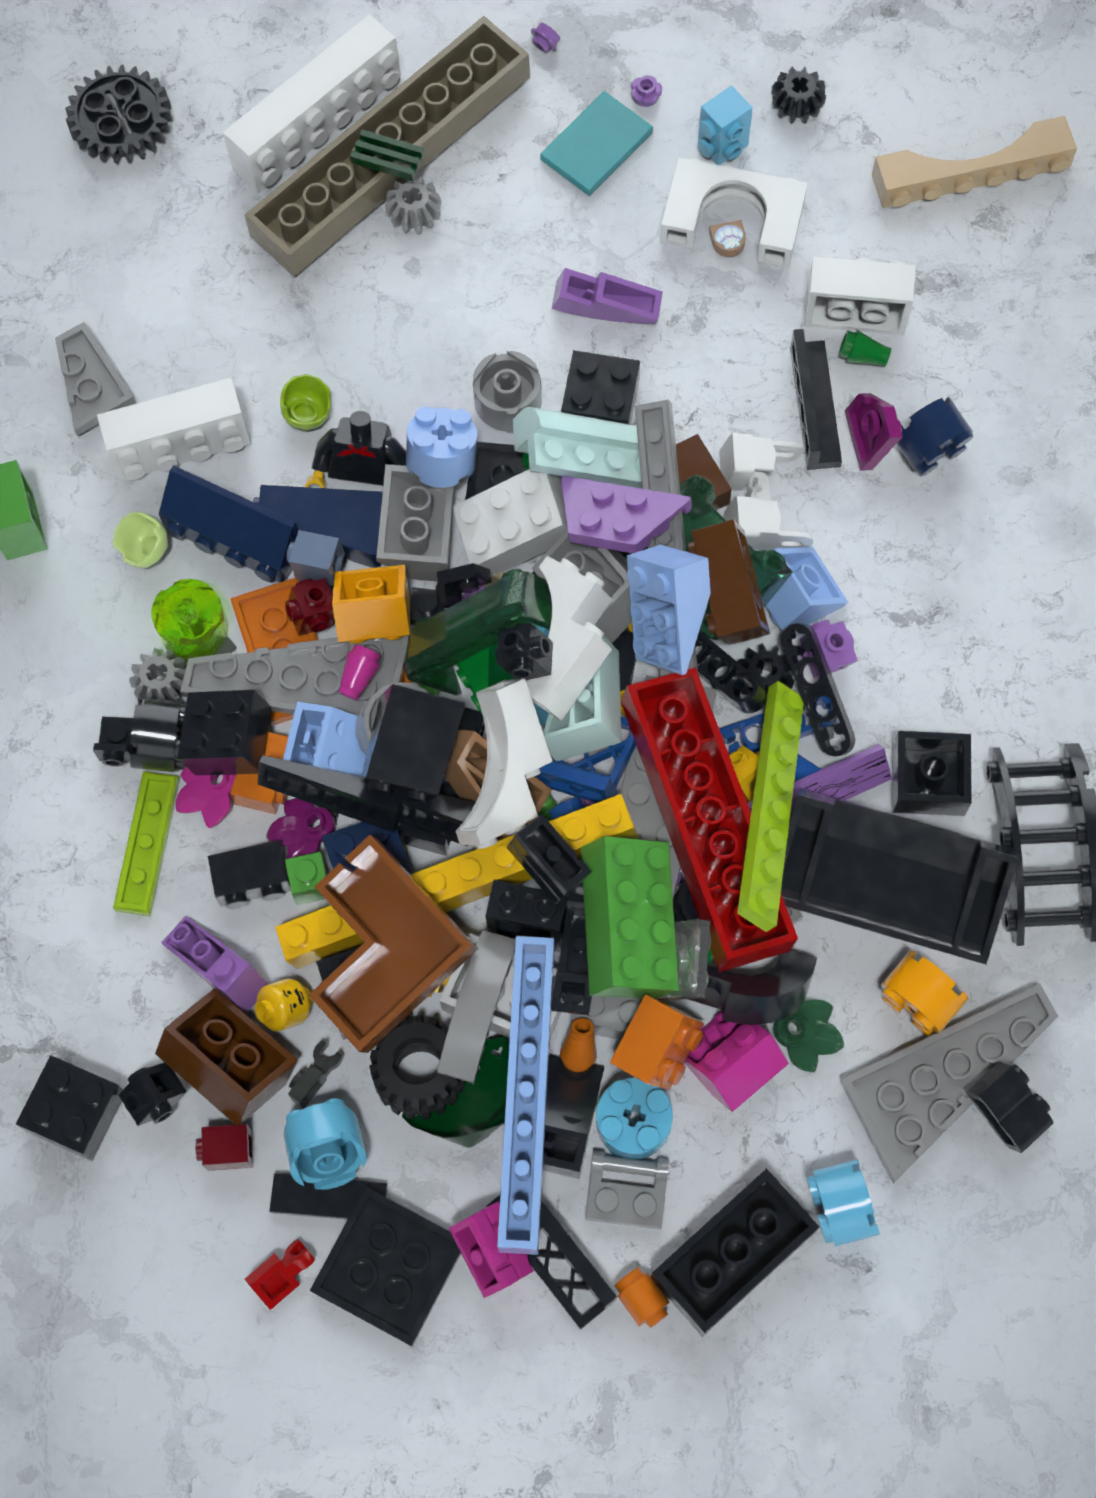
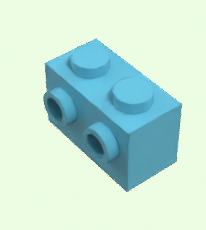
M732 85L701 106L698 148L706 158L710 157L716 165H721L727 160L735 159L749 144L753 107Z

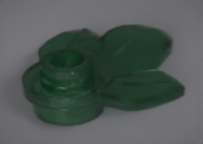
M816 999L804 1001L802 1006L792 1015L773 1024L774 1036L782 1046L787 1047L792 1064L806 1072L814 1073L816 1071L818 1055H832L844 1048L841 1033L833 1024L828 1023L833 1006L826 1001ZM790 1022L794 1023L797 1027L796 1035L791 1034L788 1029Z

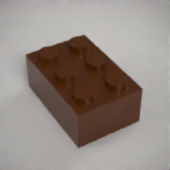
M732 519L691 531L693 542L688 543L690 553L708 558L711 594L708 603L711 612L706 613V619L710 633L715 634L717 638L728 645L769 635L770 630L743 528Z
M215 988L164 1028L155 1052L162 1061L237 1127L287 1084L298 1060Z

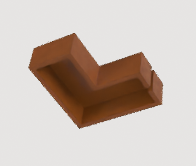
M372 835L364 839L345 857L350 864L357 867L353 872L348 867L339 863L314 886L364 943L309 994V997L359 1052L369 1053L478 950L476 945L399 861Z

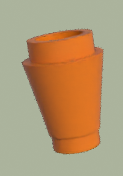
M579 1018L572 1022L571 1028L560 1049V1058L565 1067L571 1071H586L597 1059L594 1025L585 1018Z

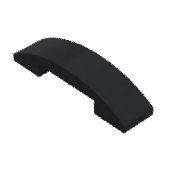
M581 883L568 894L567 911L551 1011L589 1016L593 996H589L583 883Z

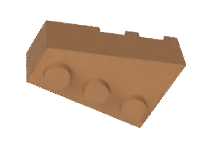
M458 730L444 776L461 799L476 802L485 777L487 740L475 731ZM534 776L526 779L537 814H539L552 789ZM535 819L526 822V826L529 825ZM504 833L498 836L497 840L499 841L515 834L506 835Z

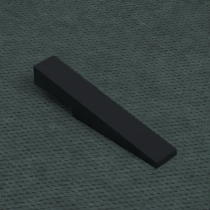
M262 755L259 761L258 785L392 833L395 832L400 822L459 843L455 831L465 821L476 803L475 801L439 794L432 800L427 799L426 803H417L405 799V793L394 790H391L390 794L373 792L368 789L369 784L360 782V776Z

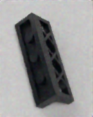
M804 329L793 330L790 353L802 440L805 447L807 470L841 467L842 457L825 340L805 342Z
M500 1195L486 1205L485 1208L496 1202L500 1204ZM541 1201L540 1230L547 1236L546 1253L538 1252V1255L528 1254V1261L533 1270L581 1330L616 1302L617 1296ZM551 1243L555 1246V1248L559 1251L560 1254L550 1253ZM535 1257L545 1258L544 1269ZM549 1259L565 1260L570 1265V1283L553 1282L548 1275ZM575 1273L584 1285L574 1284ZM559 1288L569 1289L568 1300ZM573 1289L590 1291L599 1302L595 1308L582 1318L572 1306Z

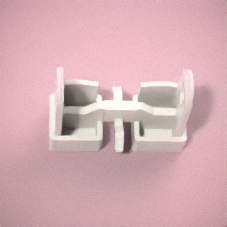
M731 433L719 451L720 471L731 489L743 490L747 484L746 496H736L724 512V522L734 519L743 528L749 550L750 548L773 550L774 548L810 547L813 544V539L808 533L779 530L781 524L780 511L777 501H771L769 477L763 472H773L775 470V461L790 462L797 459L805 452L804 445L796 442L773 441L772 438L752 437V434Z

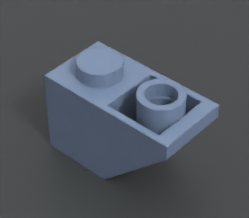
M298 530L295 542H291L287 550V562H289L297 581L300 582L305 579H313L315 581L325 578L328 586L334 585L335 572L340 571L345 556L339 538Z

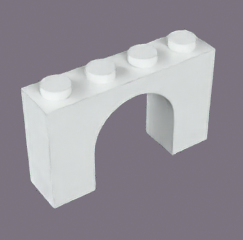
M678 157L661 224L660 242L693 248L699 220L704 210L719 200L739 199L754 206L763 218L764 226L759 243L757 261L789 268L808 182L799 181L793 177L782 178L767 175L761 171L751 172L736 169L730 165L705 163L695 158L685 159Z

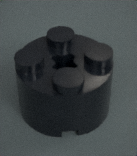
M138 697V705L135 706L131 733V744H133V747H136L135 755L130 754L131 768L175 772L176 769L183 770L184 765L177 760L186 704L176 700Z

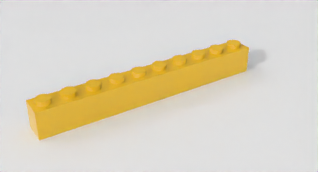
M622 794L549 821L578 855V860L582 859L581 847L603 836L629 839L639 838ZM515 835L499 840L490 847L473 850L411 874L444 912L489 896L494 880L518 885L533 879L506 848ZM331 905L275 926L285 961L296 969L364 943Z

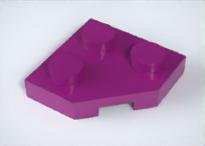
M859 393L844 411L860 471L873 470L903 437L902 425L897 418L893 405L871 393Z

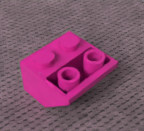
M721 1011L710 1023L701 1029L703 1032L702 1040L695 1051L689 1052L684 1064L715 1099L733 1112L789 1063L767 1030L758 1024L748 1025L723 1021L724 1011Z

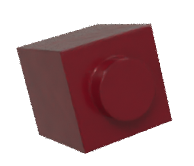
M241 1124L238 1127L236 1125L201 1127L202 1138H196L195 1151L197 1161H202V1166L205 1169L216 1171L253 1168L252 1129L248 1124Z

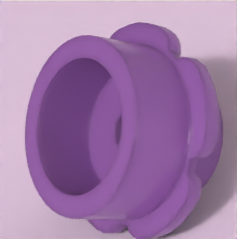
M541 22L536 29H531V34L534 36L531 41L539 50L544 53L549 49L551 51L556 50V45L561 38L550 26Z
M645 75L644 77L636 78L631 84V96L642 107L654 105L662 94V86L660 83H657L656 78L653 76Z

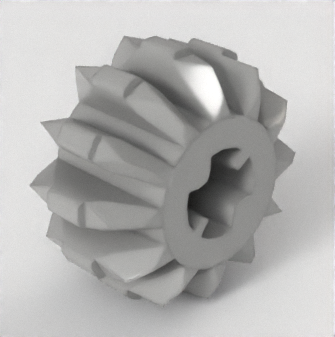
M422 177L416 182L406 179L404 184L395 181L393 185L394 190L387 191V202L385 205L386 214L388 217H391V223L394 227L402 225V230L405 234L411 228H415L418 234L422 226L431 229L433 220L439 219L441 205L440 195L436 193L433 183L425 184Z
M154 647L153 657L150 658L141 653L140 659L143 664H132L131 670L135 675L129 678L131 687L136 688L134 691L135 697L137 699L138 697L180 701L177 693H181L180 690L186 670L184 669L186 666L182 657L175 658L174 652L170 649L161 656L159 649ZM161 676L164 680L159 681L157 677Z

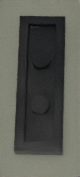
M274 1173L269 1212L348 1220L365 1187L387 1198L388 1184L351 1180L342 1186L322 1190L315 1189L314 1183L303 1181V1186L297 1183L292 1175Z

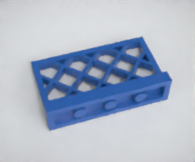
M621 717V728L631 731L627 718ZM630 732L627 740L614 746H608V749L589 757L588 753H584L586 759L573 765L566 764L563 760H553L554 758L551 756L553 762L540 767L541 773L535 777L552 790L595 803L618 795L616 791L617 785L636 747L632 732ZM613 756L616 764L610 776L595 771L593 765Z

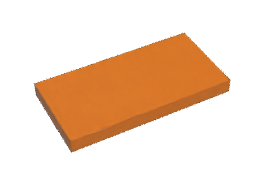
M296 577L230 598L248 653L255 652V649L268 647L271 650L288 647L287 644L317 640L315 632L298 636L293 622L287 616L285 602L288 601L292 586L298 583ZM271 711V726L293 720L294 714Z

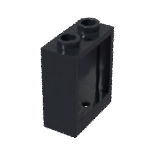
M494 880L485 914L488 932L516 939V936L554 938V952L560 953L568 897L566 896L555 905L541 889ZM525 894H532L533 899L530 901L525 900Z

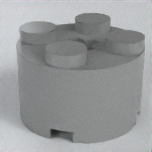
M507 351V354L496 355L494 353L488 355L478 364L473 374V394L475 410L479 417L487 425L495 429L513 433V419L524 408H541V378L536 364L529 357L516 351Z

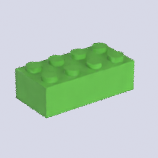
M603 836L581 847L582 861L592 871L583 882L589 996L643 999L646 994L657 999L679 991L669 842Z

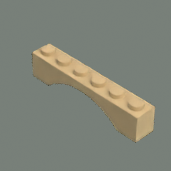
M1061 116L1034 122L1025 134L1014 143L996 153L980 158L940 160L922 156L909 150L875 157L872 178L882 208L890 206L902 207L910 202L922 199L934 200L945 194L955 192L966 193L977 187L997 186L1005 181L1019 178L1025 180L1046 172H1061L1071 167L1077 146L1066 117Z

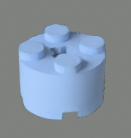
M421 407L416 410L415 416L407 427L406 466L411 475L413 471L419 476L420 482L438 488L453 487L459 484V479L466 475L469 478L472 475L476 461L477 429L471 420V414L464 409Z

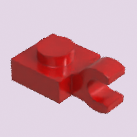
M298 1239L288 1246L282 1260L274 1253L249 1274L245 1281L271 1310L300 1285L295 1276L311 1266L315 1258Z

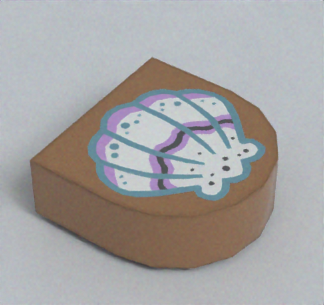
M742 220L709 226V235L713 248L719 255L734 257L743 251L746 233Z

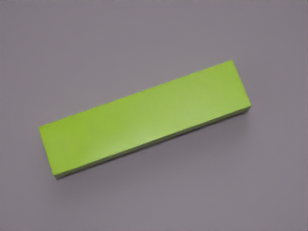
M145 771L142 773L113 905L115 912L151 917L180 783L178 776Z

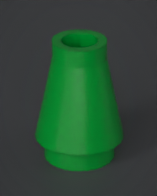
M857 329L855 332L846 331L839 350V356L845 358V362L879 365L882 367L887 365L891 354L890 347L884 346Z

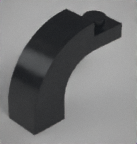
M790 950L779 955L778 962L772 970L754 976L740 975L729 971L719 972L718 968L698 963L688 1000L724 1010L723 1021L748 1025L776 1022L792 1015L802 1006L808 993L817 957Z

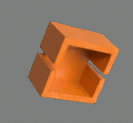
M645 994L610 1063L648 1085L670 1090L672 1085H677L683 1077L686 1069L683 1063L689 1052L695 1051L703 1037L701 1029L704 1023L667 1002Z

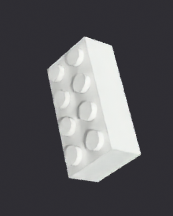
M231 377L97 414L106 451L120 481L126 479L136 480L147 473L158 470L168 471L173 465L177 466L190 461H204L211 455L225 451L236 452L244 446L251 444Z

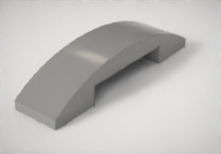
M482 930L476 944L478 950L472 955L456 1002L437 1073L474 1084L505 978L508 977L515 955L516 939Z

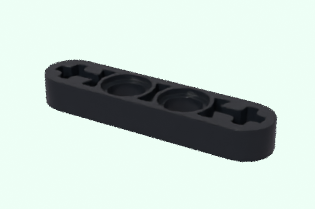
M791 624L782 633V646L823 752L830 756L846 755L851 752L855 745V734L815 630L807 624ZM795 631L799 634H806L807 639L802 642L805 653L813 651L814 657H806L798 661L797 656H803L804 653L800 645L792 644V640L796 638ZM809 663L817 664L821 671L820 678L815 683H809L803 675L804 668ZM822 696L830 698L834 706L832 713L827 717L821 716L816 710V703ZM839 718L840 724H833L837 735L843 734L845 736V741L841 742L842 749H839L838 746H831L830 740L834 738L833 730L831 727L823 728L822 723L832 722Z

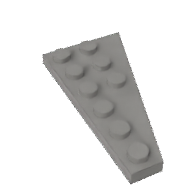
M410 627V635L402 636L396 640L377 638L367 639L362 643L356 644L381 655L378 662L381 666L360 695L358 701L338 693L347 652H352L355 644L348 641L338 642L337 637L287 644L288 647L271 650L268 647L255 649V652L236 655L224 653L189 658L180 692L183 697H187L188 692L255 690L271 706V711L294 714L298 701L334 707L358 716L362 706L378 690L396 682L402 683L413 632L412 627Z
M1040 983L942 1030L940 1034L931 1035L841 1079L840 1083L893 1184L973 1104L967 1091L998 1062L1011 1065L1056 1020L1058 1015Z

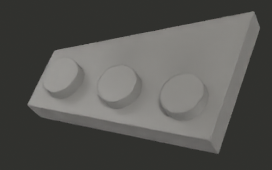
M85 322L55 337L67 389L68 403L71 408L72 422L77 436L99 424L97 414L136 403L133 395Z

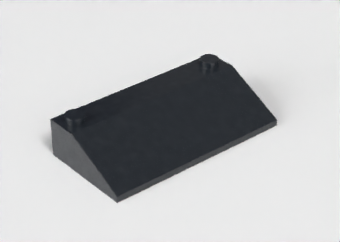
M800 788L788 829L781 894L787 907L987 965L1019 856L1016 849Z

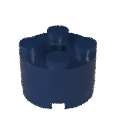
M947 397L945 401L943 398L933 401L910 416L911 422L906 429L902 426L903 437L897 445L914 471H918L921 476H924L938 466L936 461L946 455L949 459H953L967 449L965 444L974 436L972 434L973 430L950 397Z

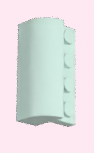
M534 407L524 408L513 419L515 451L529 454L530 471L642 489L637 427L635 425Z

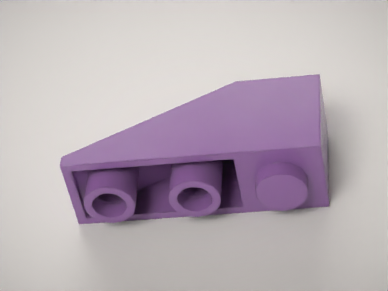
M187 916L161 942L169 951L212 988L217 989L244 1014L256 1003L259 990L263 986L268 985L248 962Z

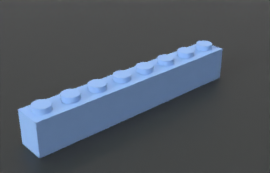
M516 936L497 1244L499 1253L538 1255L555 951L554 938Z

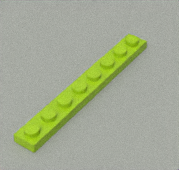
M780 681L768 687L737 913L765 932L777 926L804 707L802 697Z

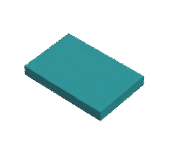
M603 91L540 153V160L590 197L653 133V126L606 91Z

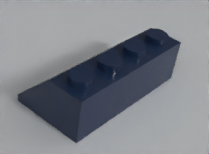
M175 465L172 466L158 513L168 535L178 540H182L184 537L194 542V545L205 553H218L224 556V559L229 564L237 568L245 566L252 569L264 581L273 582L275 580L282 582L288 579L292 568L289 562H287V550L289 544L295 542L298 534L295 521Z

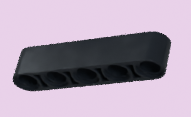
M699 631L695 647L702 646V650L696 655L699 676L714 689H717L720 694L741 711L755 713L761 710L766 703L767 694L755 676ZM728 666L725 674L715 677V673L719 668ZM754 687L751 695L746 698H740L744 689Z

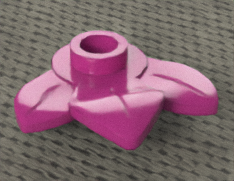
M186 767L180 773L186 785L181 788L177 795L176 811L187 814L201 811L206 826L211 829L217 826L231 809L230 792L236 774L223 775L222 781L216 785L220 775L196 776Z

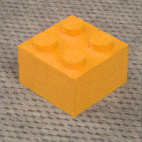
M406 565L335 572L332 607L338 642L348 641L349 643L357 644L367 639L384 638L386 640H396L402 636L410 635L411 601Z

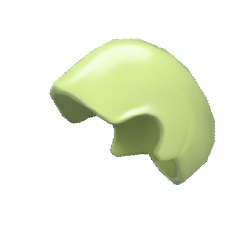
M131 512L123 517L115 528L113 546L124 556L123 560L134 567L148 568L160 561L168 547L167 531L162 523L154 517L142 512Z

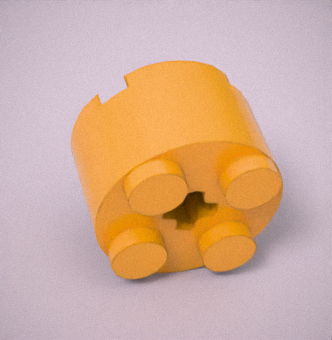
M910 950L881 984L884 990L882 992L884 995L882 999L896 1012L900 1013L904 1008L910 1013L913 1018L911 1023L924 1035L929 1037L933 1032L940 1034L969 998L964 991L958 996L952 990L956 983L946 973L923 956L917 962L915 960L916 952Z

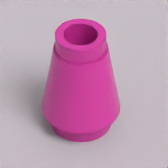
M355 644L352 652H347L338 693L358 701L360 695L381 665L378 662L381 655L366 647Z

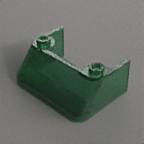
M512 569L504 573L502 579L433 617L417 621L414 624L415 627L410 631L403 662L407 679L455 696L461 694L462 691L453 666L497 643L499 630L514 627L518 623H533L550 630L552 600L547 580L521 569Z

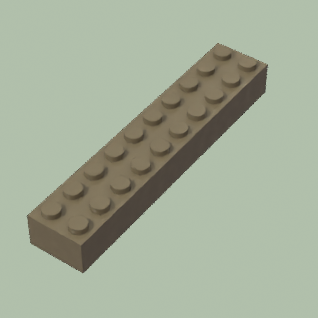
M485 16L481 17L248 211L244 216L250 237L295 277L384 202L387 191L394 190L393 185L395 181L402 184L405 183L406 179L351 163L350 154L355 150L354 145L356 141L360 139L361 129L423 147L424 156L417 170L418 173L530 78L529 54ZM366 152L362 153L383 160L380 156ZM397 161L392 162V163H395V164H398V165H402V166H405V167H408V168L411 167L410 165L403 164V163H400V162H397Z

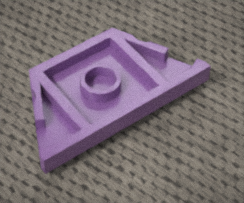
M562 476L561 478L567 529L571 543L633 554L642 551L650 544L654 537L660 536L669 529V521L682 511L687 514L692 508L691 497L569 476Z

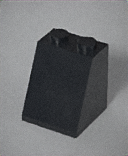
M392 684L379 698L360 782L369 784V790L381 794H390L391 790L405 793V799L417 803H426L427 799L432 800L437 797L465 703Z

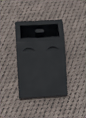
M549 1056L543 1171L580 1179L603 1077V1067L592 1065L586 1071L574 1072L565 1067L561 1058Z

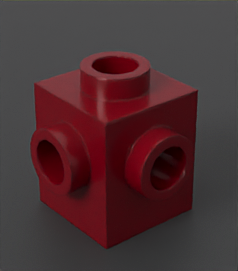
M325 578L315 581L313 579H305L291 588L288 601L285 602L287 616L293 622L298 636L319 632L332 626L334 620L332 607L333 589H329Z

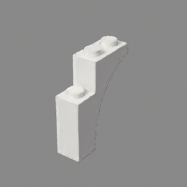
M546 556L539 568L547 580L552 600V620L548 638L553 642L552 672L549 676L527 680L526 683L533 703L562 721L612 650L602 640L605 633L596 627L595 624L613 599L602 589L605 583L594 574L587 572L583 576L579 573L581 570L567 559L563 558L561 562H558Z
M525 679L503 680L476 692L486 729L487 764L478 799L468 817L455 831L460 845H476L477 849L490 847L498 842V836L504 833L506 835L518 833L526 827V822L538 817L526 779L540 774V767L553 761Z

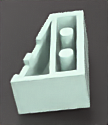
M605 636L602 637V640L612 650L566 716L561 721L551 714L548 715L543 734L550 755L556 761L621 743L619 651Z

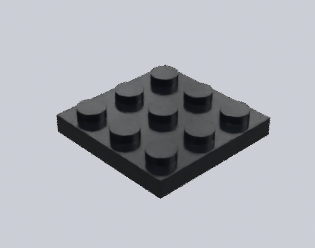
M365 1187L315 1279L310 1292L413 1347L461 1252L450 1231Z

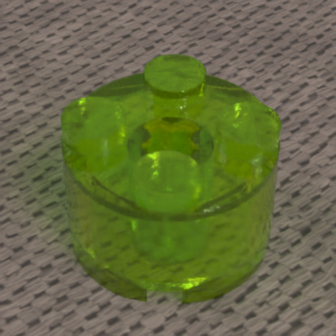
M180 579L173 582L174 585L165 591L161 590L152 604L151 618L165 649H170L176 657H182L186 660L215 655L228 633L227 615L215 591L207 583L196 579Z

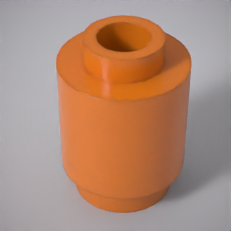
M639 1267L614 1285L619 1292L617 1297L639 1327L646 1323L649 1328H652L668 1315L664 1308L670 1302L648 1273L644 1274Z

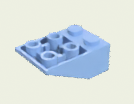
M658 545L627 555V579L630 590V614L633 625L635 659L684 675L687 673L711 594L708 558L664 545Z
M297 701L283 760L361 777L366 755L361 751L355 736L356 719L358 716L334 707Z

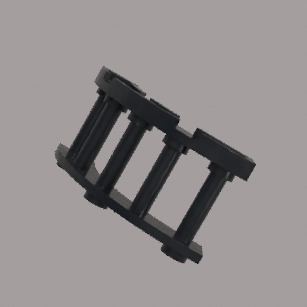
M1079 743L1065 744L1064 757L1059 758V761L1006 764L1000 747L993 748L992 761H988L986 765L988 783H993L1002 816L1003 827L1000 828L999 833L1000 845L1016 849L1019 856L1009 889V910L1004 912L1005 930L1012 933L1017 946H1024L1025 927L1078 924L1080 928H1085L1090 941L1096 942V794L1094 788L1087 789L1084 775H1089L1090 770ZM1059 776L1060 779L1065 780L1067 789L1013 792L1010 778ZM1068 804L1069 807L1074 809L1076 823H1074L1073 827L1019 830L1016 806ZM1074 842L1075 845H1080L1081 865H1078L1077 869L1023 872L1021 845ZM1079 884L1080 887H1083V906H1079L1078 910L1025 912L1024 886Z

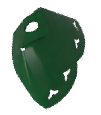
M497 1037L485 1042V1050L480 1063L481 1069L477 1072L474 1084L464 1081L465 1087L462 1094L457 1093L456 1095L458 1101L453 1106L450 1104L445 1105L446 1112L439 1116L436 1111L431 1112V1119L422 1120L421 1115L415 1116L414 1120L407 1119L403 1112L402 1118L416 1129L466 1148L474 1147L488 1138L491 1133L505 1124L509 1059L507 1038ZM500 1047H503L500 1057L491 1053L492 1050L498 1051Z

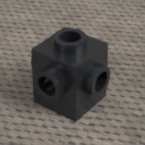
M518 623L514 627L499 630L498 646L495 649L498 665L515 679L531 680L551 675L553 642L532 623Z
M163 1062L149 1068H141L131 1074L127 1079L129 1084L118 1096L137 1126H140L152 1120L155 1124H158L169 1118L174 1113V1105L187 1091L173 1069Z

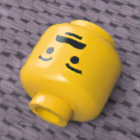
M292 978L265 985L259 990L256 998V1017L268 1029L274 1032L300 1025L308 1018L312 1007V999L309 997L310 992L304 985Z

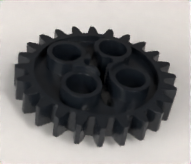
M120 65L118 72H113L112 68L107 66V74L102 75L98 70H95L96 79L91 80L85 76L83 78L85 87L74 86L77 96L71 95L68 97L71 106L65 107L68 116L66 123L73 141H77L80 150L86 148L90 157L98 152L100 160L104 162L108 155H112L114 163H117L120 155H124L126 160L131 162L132 153H136L142 158L143 148L146 147L154 151L152 141L163 142L164 139L161 132H169L170 130L167 122L172 120L170 112L172 107L165 87L160 86L158 78L151 80L148 71L143 72L139 76L136 66L129 73L125 71L124 65ZM110 93L113 96L121 116L125 118L127 126L132 132L131 134H127L124 130L117 112L112 108L106 94Z

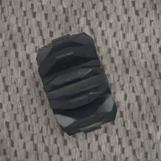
M792 66L788 74L780 72L771 90L773 109H779L778 114L780 118L790 116L791 123L796 118H801L804 123L807 122L809 116L817 118L820 108H823L826 101L825 81L819 80L817 71L810 74L807 73L806 66L801 71H796Z
M761 643L758 646V653L748 648L745 651L746 659H739L738 663L755 676L765 689L766 694H768V687L777 681L792 689L795 680L792 678L793 673L788 664L786 654L779 656V647L777 645L773 646L771 651H766L765 645ZM763 670L770 672L768 677L761 676ZM754 687L744 689L742 695L753 692Z

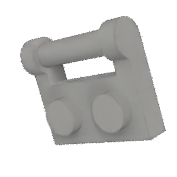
M594 1150L586 1220L661 1230L669 1159L658 1158L657 1162L605 1156V1152ZM603 1171L651 1176L655 1177V1186L651 1188L602 1182Z

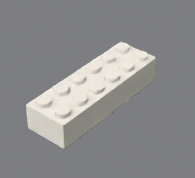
M370 14L367 15L223 131L232 170L259 193L264 188L272 186L279 176L290 167L298 165L308 152L315 147L321 146L330 134L338 128L347 125L352 116L362 108L369 107L379 94L386 89L392 88L397 83L401 74L396 37Z

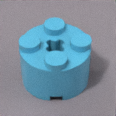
M627 1078L615 1081L601 1096L596 1111V1129L600 1140L614 1156L643 1160L654 1155L664 1147L669 1138L673 1112L668 1095L660 1087L648 1085L638 1078ZM632 1112L639 1113V1119L642 1121H638L636 1127L629 1126V1119L625 1116H631Z
M337 1098L329 1099L325 1103L311 1105L302 1110H293L286 1116L283 1137L290 1172L297 1183L303 1186V1181L314 1183L315 1189L322 1190L336 1188L353 1180L357 1176L356 1170L361 1164L364 1167L367 1156L358 1118L350 1108L345 1106L343 1100Z
M858 1159L813 1171L814 1176L808 1177L807 1180L815 1206L823 1204L825 1214L818 1215L826 1244L834 1242L835 1247L880 1235L877 1224L869 1225L876 1223Z

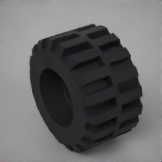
M414 1016V1022L407 1023L405 1018L399 1023V1027L394 1028L376 1045V1050H371L370 1060L372 1065H369L370 1074L381 1101L385 1106L389 1105L392 1112L397 1115L404 1112L407 1119L414 1120L415 1114H421L422 1120L431 1119V1112L436 1111L439 1116L446 1112L445 1105L450 1104L453 1106L458 1101L456 1095L457 1093L462 1094L465 1087L464 1081L439 1073L430 1081L417 1085L406 1083L398 1078L396 1072L399 1064L412 1053L427 1052L440 1060L449 1029L447 1025L441 1028L438 1020L430 1018L428 1023L424 1022L423 1016Z

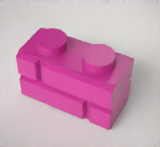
M499 1202L449 1227L483 1298L512 1285L533 1272L528 1261V1254L499 1253L498 1251Z

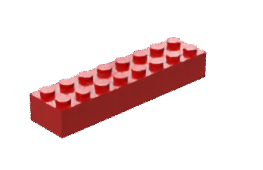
M696 667L687 669V673L684 675L672 673L627 685L621 705L718 971H726L789 952L798 940V936L782 894L780 895L777 926L767 932L737 914L751 812Z

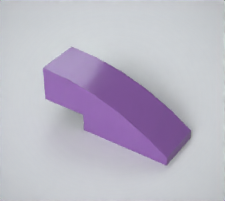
M564 268L556 282L552 309L592 319L656 324L663 292L600 272L597 277Z

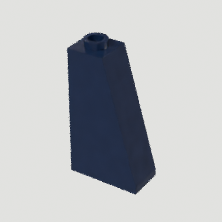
M261 485L259 497H254V503L295 521L298 530L339 538L345 552L344 559L370 568L382 566L381 563L376 561L383 492Z

